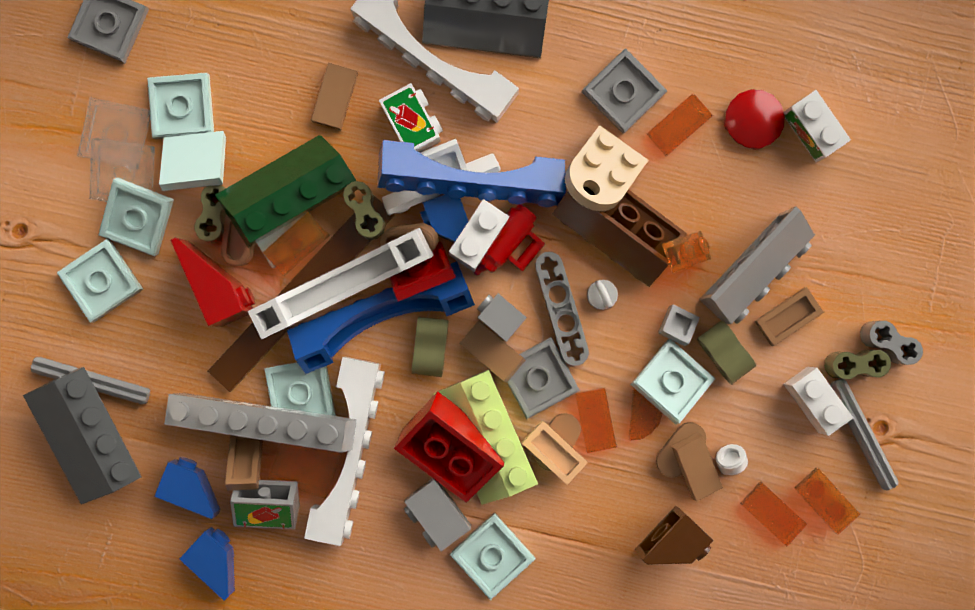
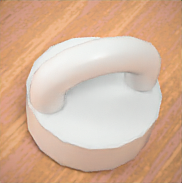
M608 280L594 282L587 292V298L591 306L600 310L612 307L618 297L617 288Z
M726 445L716 454L718 468L724 475L739 474L748 465L746 452L739 445Z

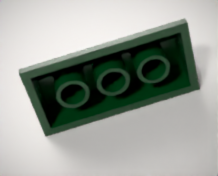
M318 135L215 194V197L249 248L344 192L346 186L351 182H355L356 179L342 156L321 135Z

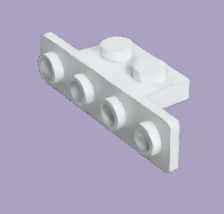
M456 139L420 152L431 160L460 170L495 173L501 170L494 154L465 163ZM403 190L382 197L387 214L391 215L403 213L411 206L437 198L441 194L421 195L415 191Z

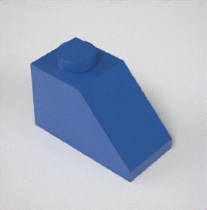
M442 195L423 202L425 210L420 212L423 222L433 227L438 236L455 243L469 222L461 199Z
M185 457L169 461L154 497L210 519L216 517L220 512V506L205 471L196 467L197 462Z
M210 527L203 532L179 559L225 601L235 591L234 548L229 544L230 539L220 529L214 530Z

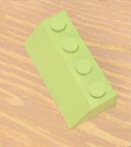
M489 369L438 391L463 410L504 462V467L477 492L481 505L510 497L538 485Z

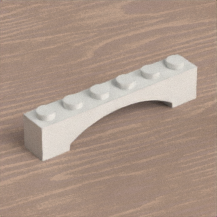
M356 0L350 9L355 18L353 22L365 32L371 29L379 35L377 39L381 44L390 50L394 47L403 53L402 58L412 67L421 66L427 71L426 76L435 84L440 86L444 83L452 89L450 94L463 104L468 101L475 106V113L488 122L492 119L497 123L517 97L519 88L494 70L491 75L468 72L440 60L426 50L402 23L396 12L399 6L397 0Z
M418 228L249 310L248 313L261 339H264L434 255L421 229Z
M342 357L336 387L342 388L349 418L357 419L353 449L347 452L341 475L330 495L321 505L314 504L310 508L304 539L341 546L345 538L350 539L353 521L348 519L351 508L356 509L360 493V491L355 490L357 478H363L366 461L361 460L363 448L369 449L372 431L367 430L370 418L375 419L378 401L374 400L376 388H382L385 371H380L381 364Z

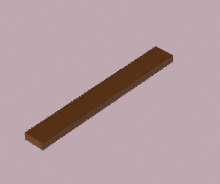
M374 196V210L382 216L386 225L395 214L388 215L384 204ZM355 213L278 296L353 261L372 240L366 239L357 231ZM371 218L366 219L367 225L363 229H368L370 232L375 231L374 225L378 221H373ZM252 322L207 372L231 392L294 324L261 339Z

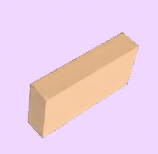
M543 420L522 442L566 485L588 463Z

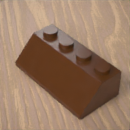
M583 187L588 194L595 195L590 188ZM629 189L614 208L607 211H595L582 206L568 191L552 213L564 225L569 226L588 243L594 245L612 261L618 263L648 287L667 268L687 236L685 231Z

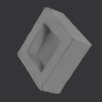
M673 304L669 306L658 333L686 346L691 341L700 317Z

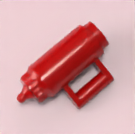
M517 204L515 208L511 207L506 214L510 217L474 271L476 276L487 270L490 273L495 272L506 260H509L523 272L544 247L545 243L531 231L535 227L533 223L537 217L525 206ZM528 235L533 241L517 260L514 259L511 254Z

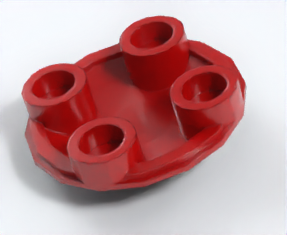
M750 89L739 93L730 102L726 110L724 127L736 143L746 148L759 150L771 145L780 137L784 128L785 114L781 103L774 95L764 90Z

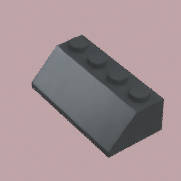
M425 0L422 43L541 58L549 0Z
M84 367L75 369L23 395L81 505L113 493L142 477Z

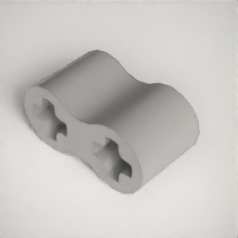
M870 321L861 328L860 338L862 342L868 347L878 348L887 353L892 363L912 365L917 363L922 357L923 348L921 343L912 337L901 336L895 326L888 321ZM875 329H880L881 340H876L878 335L875 333ZM901 346H905L904 351L907 352L906 356H903L904 352L900 349Z

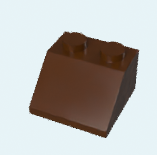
M675 506L635 550L647 565L692 564L696 559L699 561L709 553L711 549L710 544L714 540L680 508Z

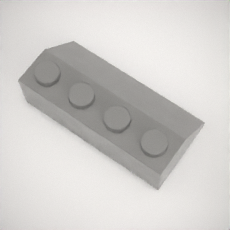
M793 207L780 213L699 299L720 320L726 324H732L733 322L738 324L749 313L747 307L754 299L757 302L760 301L770 291L767 285L774 278L781 279L791 268L788 263L795 256L800 258L812 246L809 241L815 234L801 210Z

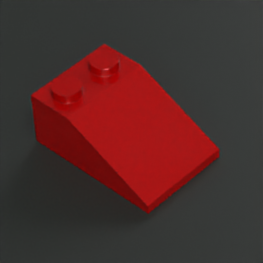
M180 238L170 240L208 326L223 327L249 315L248 311L253 309L252 305L256 303L248 287L244 288L238 280L193 243Z
M438 391L402 429L394 447L397 452L466 503L504 467L503 460L463 410Z

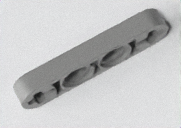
M544 252L537 258L535 269L563 360L569 365L578 366L583 364L588 358V345L563 262L556 253ZM549 257L550 261L557 262V266L553 268L554 276L557 277L560 274L563 281H553L547 286L545 285L544 279H550L547 270H542L540 265L545 263L544 258ZM553 286H561L565 289L566 298L563 302L555 303L550 300L549 291ZM565 314L573 317L575 322L574 328L569 332L561 331L557 324L560 316ZM578 332L580 338L574 339V343L577 348L582 347L583 353H580L579 360L575 361L573 357H567L566 352L571 350L569 341L562 343L561 337L572 336Z

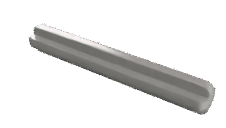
M35 357L31 365L32 373L53 379L78 369L77 367L42 357ZM87 371L97 392L139 404H146L149 399V388Z
M838 379L832 382L830 386L853 416V419L848 424L881 488L886 491L895 488L898 485V480L845 379Z

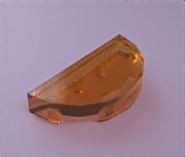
M634 387L629 430L630 441L641 440L651 434L659 426L663 414Z

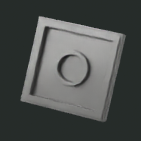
M83 0L67 38L126 63L149 9L132 0Z
M626 48L582 90V93L623 134L667 92Z
M552 337L520 353L519 355L526 361L507 382L526 419L580 391Z

